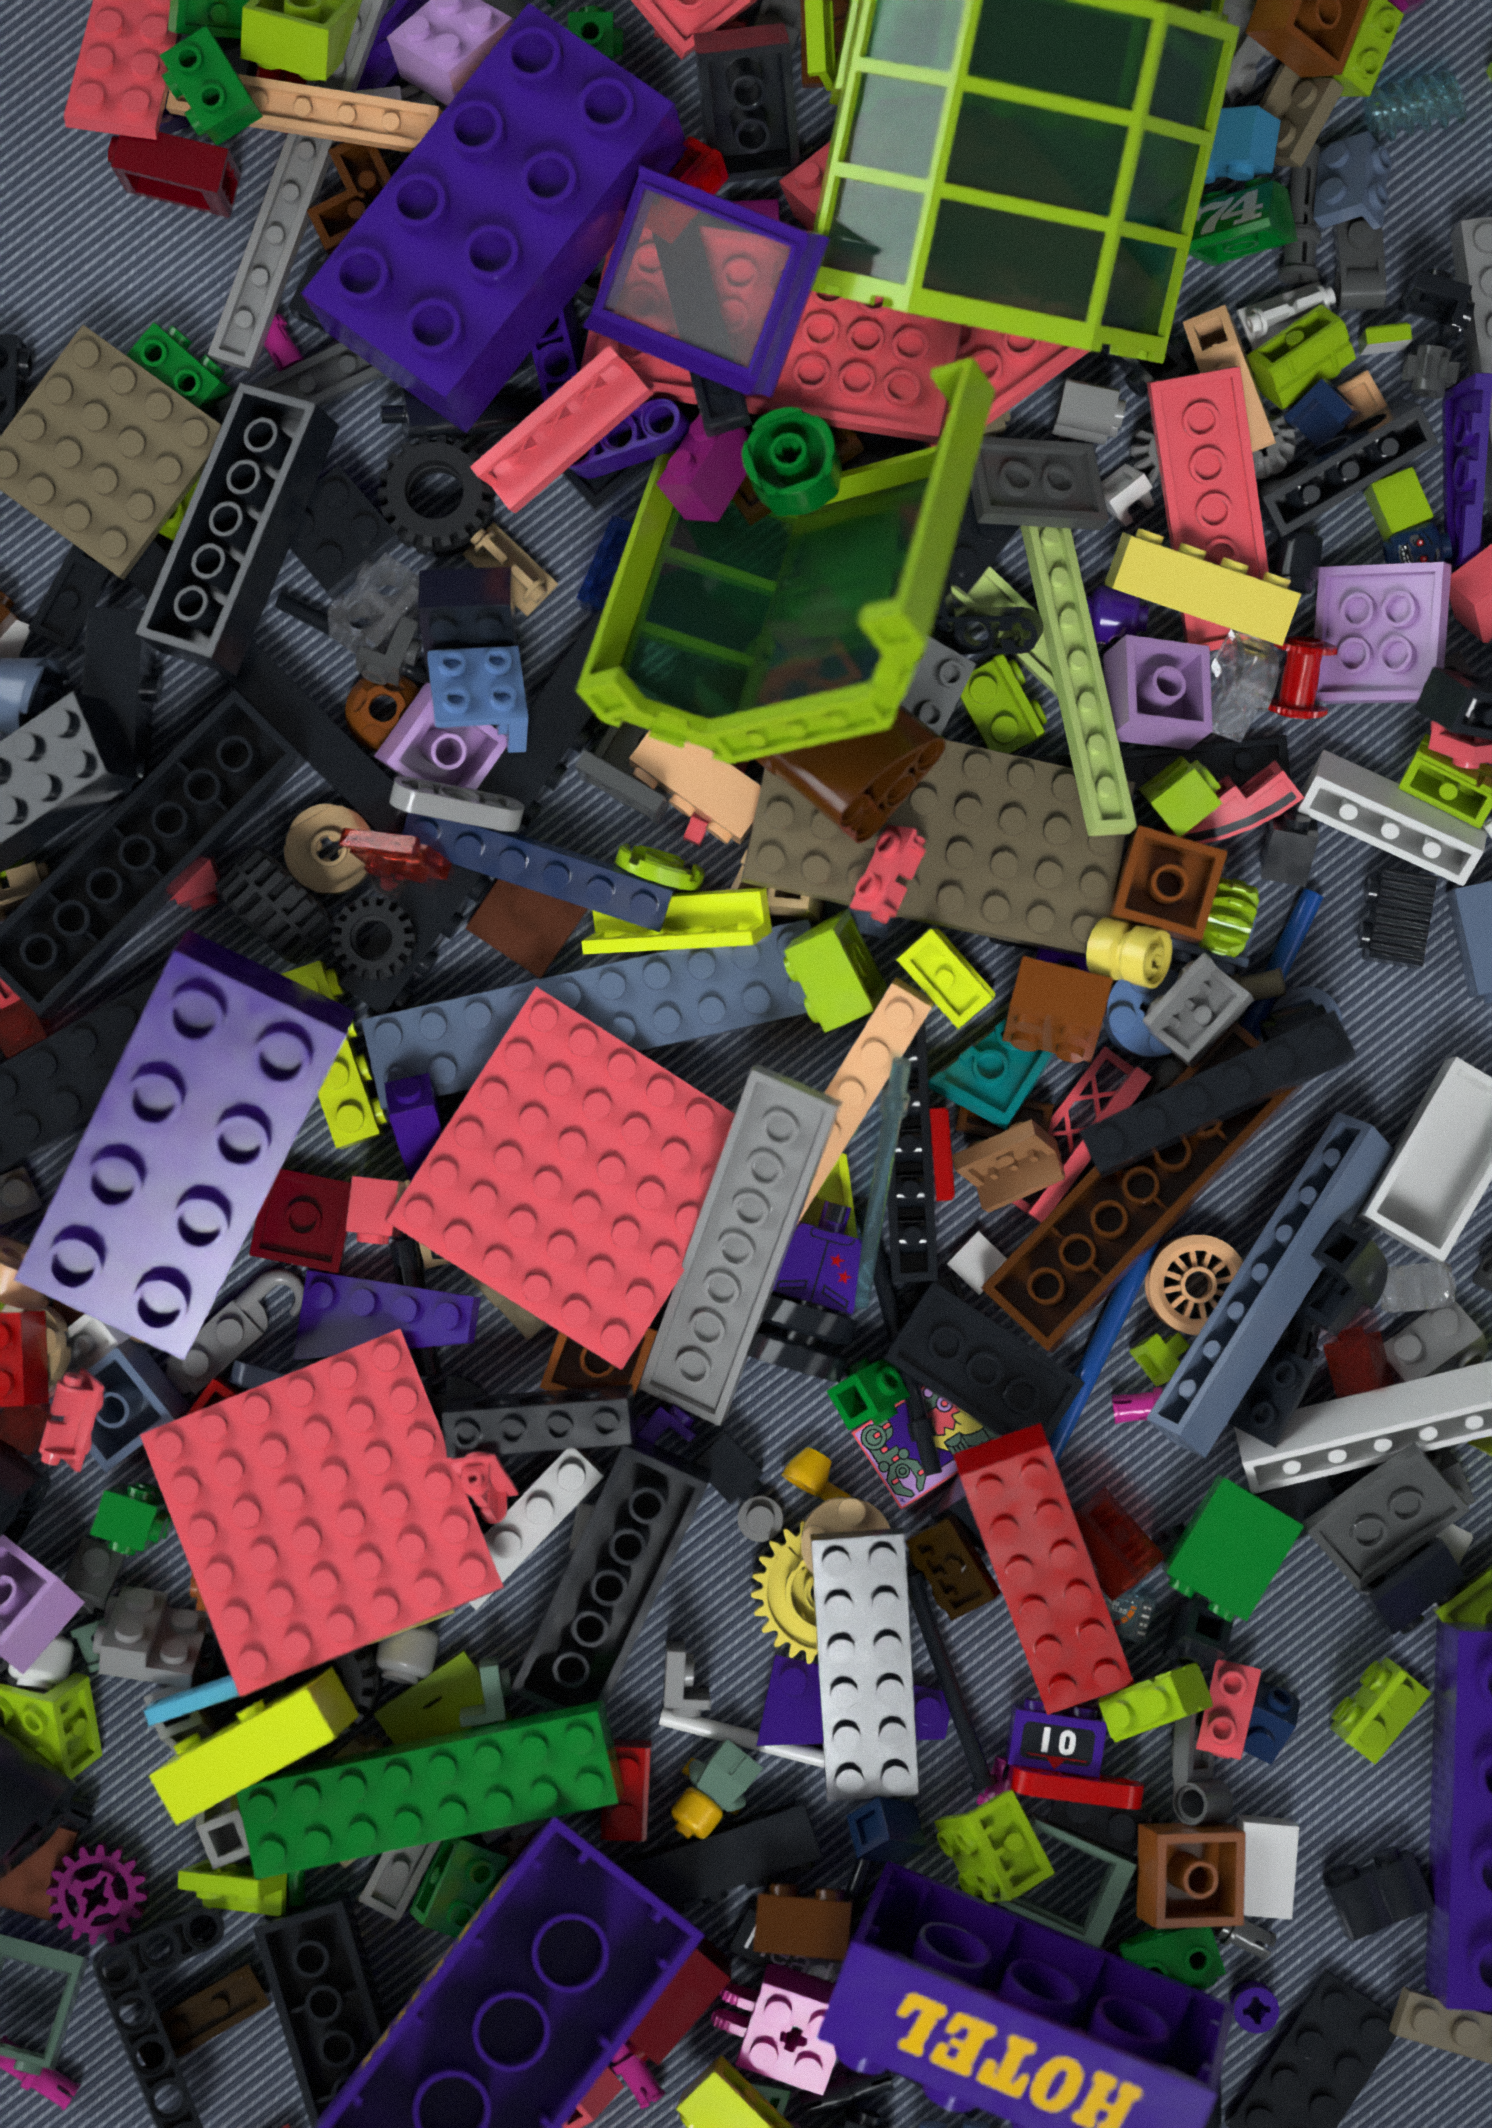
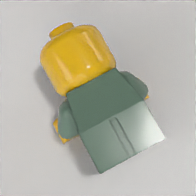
M728 1739L720 1741L705 1763L691 1757L682 1769V1773L689 1777L693 1786L684 1791L671 1809V1816L677 1822L674 1827L675 1830L687 1839L691 1835L699 1839L707 1838L722 1819V1810L737 1815L746 1805V1798L743 1793L752 1784L763 1767Z

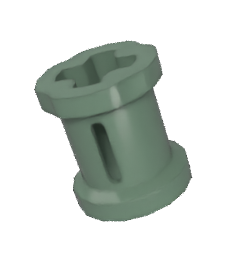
M104 1617L69 1631L70 1637L77 1639L86 1665L83 1667L85 1674L99 1670L100 1655L93 1653L91 1636L95 1635L98 1625L107 1627L108 1623L104 1622Z

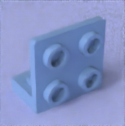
M519 646L428 651L427 662L435 726L437 728L496 725L497 734L506 735L508 753L526 752L528 712Z

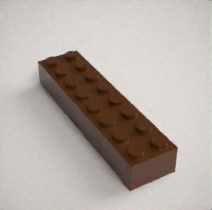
M1235 1021L1193 1068L1189 1066L1170 1087L1257 1047L1261 1043ZM1303 1084L1104 1178L1101 1177L1096 1166H1094L981 1286V1289L1048 1352L1053 1353L1303 1088Z

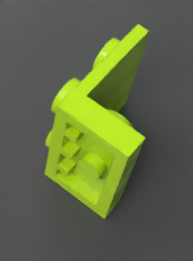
M1386 1656L1381 1663L1376 1660L1368 1666L1359 1680L1363 1684L1352 1699L1347 1696L1338 1704L1331 1715L1334 1722L1329 1727L1341 1739L1354 1747L1375 1765L1431 1695V1692L1412 1678L1406 1670Z
M74 1672L46 1694L0 1683V1715L4 1721L5 1730L70 1779H73L103 1756L89 1676Z
M1013 1790L1000 1793L968 1813L942 1816L934 1821L939 1831L937 1833L938 1843L943 1852L948 1857H952L960 1873L958 1875L959 1884L963 1892L987 1902L1010 1901L1055 1874Z

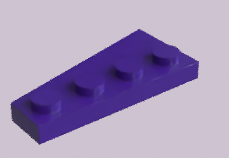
M1475 373L1447 390L1442 398L1444 532H1447L1449 535L1453 558L1445 560V563L1452 565L1451 572H1455L1483 551L1484 547L1481 529L1492 397V373Z
M307 1270L293 1360L331 1357L399 1328L404 1335L409 1349L474 1343L481 1297Z
M775 1655L756 1747L823 1744L818 1664H807L806 1661ZM913 1685L916 1741L945 1740L950 1712L943 1692Z

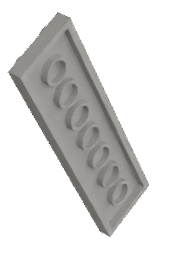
M757 1064L751 1069L682 1263L684 1272L673 1288L642 1375L639 1389L671 1404H675L677 1407L718 1426L725 1421L749 1357L747 1353L755 1334L759 1330L762 1316L776 1284L842 1101Z

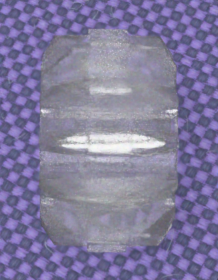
M1430 1262L1388 1267L1386 1285L1380 1298L1381 1309L1388 1313L1451 1306L1455 1302L1454 1290H1456L1455 1276H1452L1451 1265L1446 1262Z

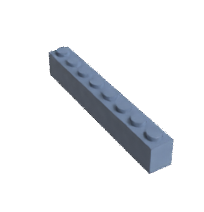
M1338 1111L1147 1416L1146 1419L1171 1442L1203 1458H1206L1322 1271V1268L1311 1254L1339 1220L1347 1225L1351 1224L1395 1153V1150L1373 1125Z

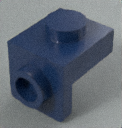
M1259 1681L1243 1751L1271 1765L1296 1728L1300 1700L1281 1687Z

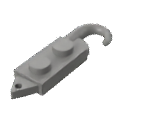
M284 1269L269 1270L260 1275L199 1330L185 1360L171 1355L165 1361L168 1365L165 1375L180 1394L193 1392L194 1395H198L214 1377H218L234 1360L240 1357L265 1334L268 1328V1316L260 1300L275 1286L286 1285L292 1289L295 1301L290 1309V1315L293 1317L297 1316L301 1311L304 1284L301 1279L293 1272Z

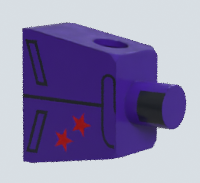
M825 1201L817 1227L803 1222L798 1223L773 1291L853 1314L862 1240L844 1235L851 1208Z

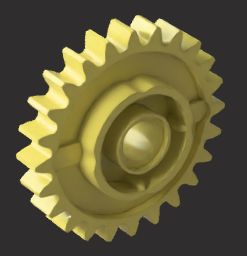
M803 1519L800 1520V1532L798 1534H794L785 1527L783 1529L786 1539L784 1543L781 1544L773 1539L769 1541L771 1549L774 1551L772 1556L759 1555L758 1559L766 1567V1570L753 1572L752 1578L763 1585L761 1588L751 1591V1597L763 1600V1604L754 1610L755 1616H767L769 1618L762 1626V1632L777 1631L778 1634L775 1637L774 1646L779 1647L788 1642L790 1643L789 1657L793 1658L800 1650H804L806 1652L807 1664H811L818 1653L814 1598L811 1595L813 1575L806 1567L801 1554V1534L805 1524Z

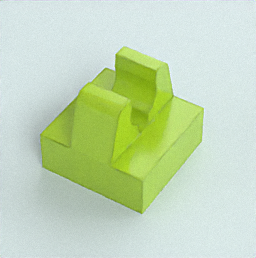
M1180 1332L1173 1336L1170 1335L1164 1340L1156 1333L1138 1342L1129 1352L1157 1387L1170 1381L1180 1365V1361L1177 1358L1190 1345Z

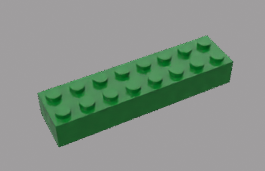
M602 1700L276 1770L236 1792L254 1875L257 1880L619 1803L623 1795L624 1787L605 1703Z

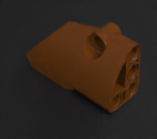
M829 661L765 675L762 679L754 709L860 685L866 682ZM730 669L695 678L693 707L707 719L735 714L748 675ZM900 703L889 729L754 759L774 776L778 775L833 824L856 843L860 844L866 842L877 833L942 756L946 742L943 737Z

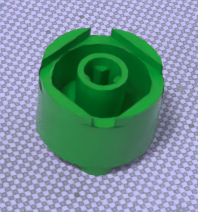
M784 407L770 411L756 421L752 426L753 431L749 435L747 442H744L742 460L755 494L766 507L771 509L774 514L782 517L803 515L819 509L829 500L836 497L840 489L842 463L833 435L823 419L817 415L815 417L803 412L800 408Z

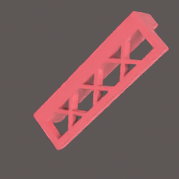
M609 345L471 465L470 468L478 478L489 484L507 508L516 514L654 393L628 360Z
M1104 1046L1051 1117L1048 1133L1052 1137L1066 1135L1068 1156L1062 1162L1065 1178L1042 1189L1031 1205L1022 1198L1012 1202V1204L1041 1224L1055 1209L1092 1159L1082 1137L1073 1146L1072 1134H1077L1080 1130L1084 1129H1071L1068 1110L1075 1101L1093 1099L1095 1119L1091 1123L1093 1125L1130 1107L1152 1077L1138 1066L1132 1067ZM1105 1060H1107L1127 1076L1116 1091L1098 1093L1095 1074ZM1090 1082L1092 1094L1079 1096ZM1111 1096L1101 1110L1099 1098ZM1063 1118L1065 1130L1052 1132Z

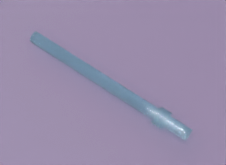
M903 1057L893 1059L888 1089L882 1092L880 1112L883 1114L862 1235L855 1308L858 1309L869 1307L902 1117L907 1115L910 1095L906 1090L911 1061Z

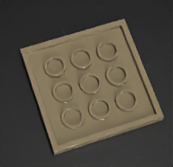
M82 325L0 436V490L124 580L201 476L222 425L85 325Z

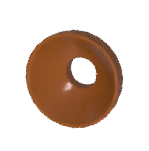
M402 676L399 686L388 682L385 685H379L365 678L359 680L350 691L345 706V720L354 739L363 747L377 752L419 693V687L405 676ZM389 696L396 701L397 710L392 719L381 722L371 716L370 707L375 698Z

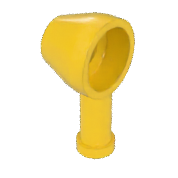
M806 1447L794 1457L781 1474L796 1487L824 1501L834 1497H852L828 1482L832 1461L810 1447Z

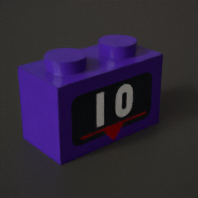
M1026 1697L1024 1704H1012L1005 1753L1006 1761L1010 1765L1100 1778L1107 1725L1104 1717L1097 1715V1708L1077 1704L1070 1707L1069 1711L1060 1710L1047 1715L1042 1699Z

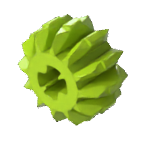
M1220 878L1202 941L1198 942L1200 948L1210 950V953L1222 957L1227 955L1234 958L1244 950L1257 913L1259 903L1257 887L1247 885L1245 881L1235 878L1232 880Z

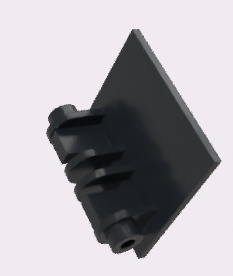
M1275 1345L1229 1419L1228 1424L1276 1448L1319 1366Z

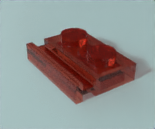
M344 828L338 843L341 847L351 848L349 853L365 864V871L383 878H389L391 873H396L420 883H425L427 878L447 880L452 865L450 861L429 845L420 844L421 839L414 836Z

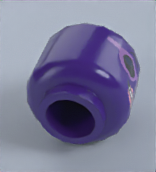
M1098 586L1094 589L1092 596H1086L1096 644L1115 645L1125 635L1137 636V632H1146L1148 605H1140L1139 597L1112 589L1109 586Z

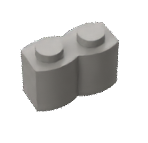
M1066 378L1059 395L1051 434L1101 445L1106 444L1108 436L1116 438L1118 428H1121L1126 408V401L1119 399L1120 389Z

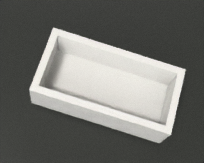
M1458 1057L1448 1058L1444 1061L1395 1145V1153L1356 1214L1360 1219L1435 1262L1445 1261L1492 1180V1077Z

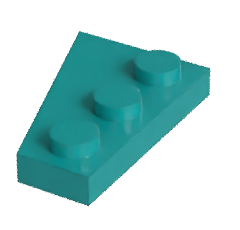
M1007 1018L995 1026L994 1031L976 1046L969 1047L959 1055V1059L945 1071L938 1072L928 1081V1088L1005 1131L1014 1121L1054 1056V1053L1042 1050L1034 1052L1022 1051L1012 1046L1011 1042L1002 1041Z

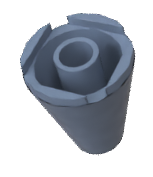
M49 657L0 658L1 732L7 735L12 734L68 695V693L62 692V679L70 681L69 671L65 663Z

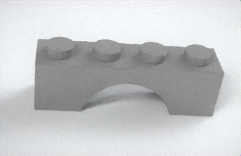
M197 1672L195 1673L191 1688L199 1686ZM163 1685L144 1696L143 1699L146 1706H148L152 1701L189 1688ZM211 1705L154 1724L160 1740L167 1744L174 1754H176L173 1746L192 1734L198 1732L200 1738L203 1739L220 1729ZM236 1793L196 1814V1829L213 1870L250 1855Z

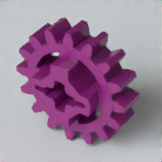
M101 1840L96 1851L91 1852L87 1843H82L79 1847L78 1858L69 1851L62 1858L67 1869L55 1866L51 1876L59 1881V1883L50 1884L46 1890L47 1895L57 1897V1900L49 1906L48 1910L49 1913L61 1912L63 1915L57 1925L59 1929H63L69 1924L74 1927L72 1933L73 1940L76 1941L85 1932L89 1933L90 1945H95L99 1935L104 1933L107 1940L111 1943L117 1937L116 1928L119 1927L127 1934L132 1930L133 1924L129 1916L141 1919L144 1909L136 1902L147 1900L149 1891L138 1888V1885L146 1880L147 1874L146 1872L135 1873L133 1871L138 1861L136 1856L126 1861L121 1858L124 1846L119 1845L113 1853L107 1852L106 1841ZM88 1864H103L100 1869L86 1872L82 1869L77 1871ZM117 1872H119L126 1881L128 1887V1895H126L127 1891L121 1889L116 1877ZM106 1876L107 1880L104 1884L103 1896L99 1901L95 1902L93 1908H89L93 1889ZM68 1893L76 1897L80 1909L78 1913L71 1906ZM105 1913L116 1916L106 1921H93L94 1917Z

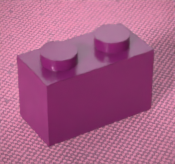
M700 413L691 423L688 433L675 454L669 459L666 469L656 483L685 520L718 522L747 474L742 460V449L749 435L743 427L708 438Z

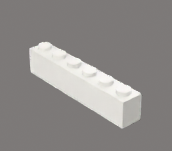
M1492 1361L1296 1409L1276 1448L1234 1427L1251 1493L1255 1494L1386 1462L1414 1441L1423 1452L1491 1436Z

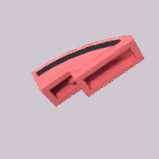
M1276 760L1241 787H1238L1232 778L1227 775L1218 782L1221 788L1215 792L1223 804L1181 836V838L1206 844L1232 837L1279 816L1304 799V796ZM1166 824L1157 829V831L1176 836Z

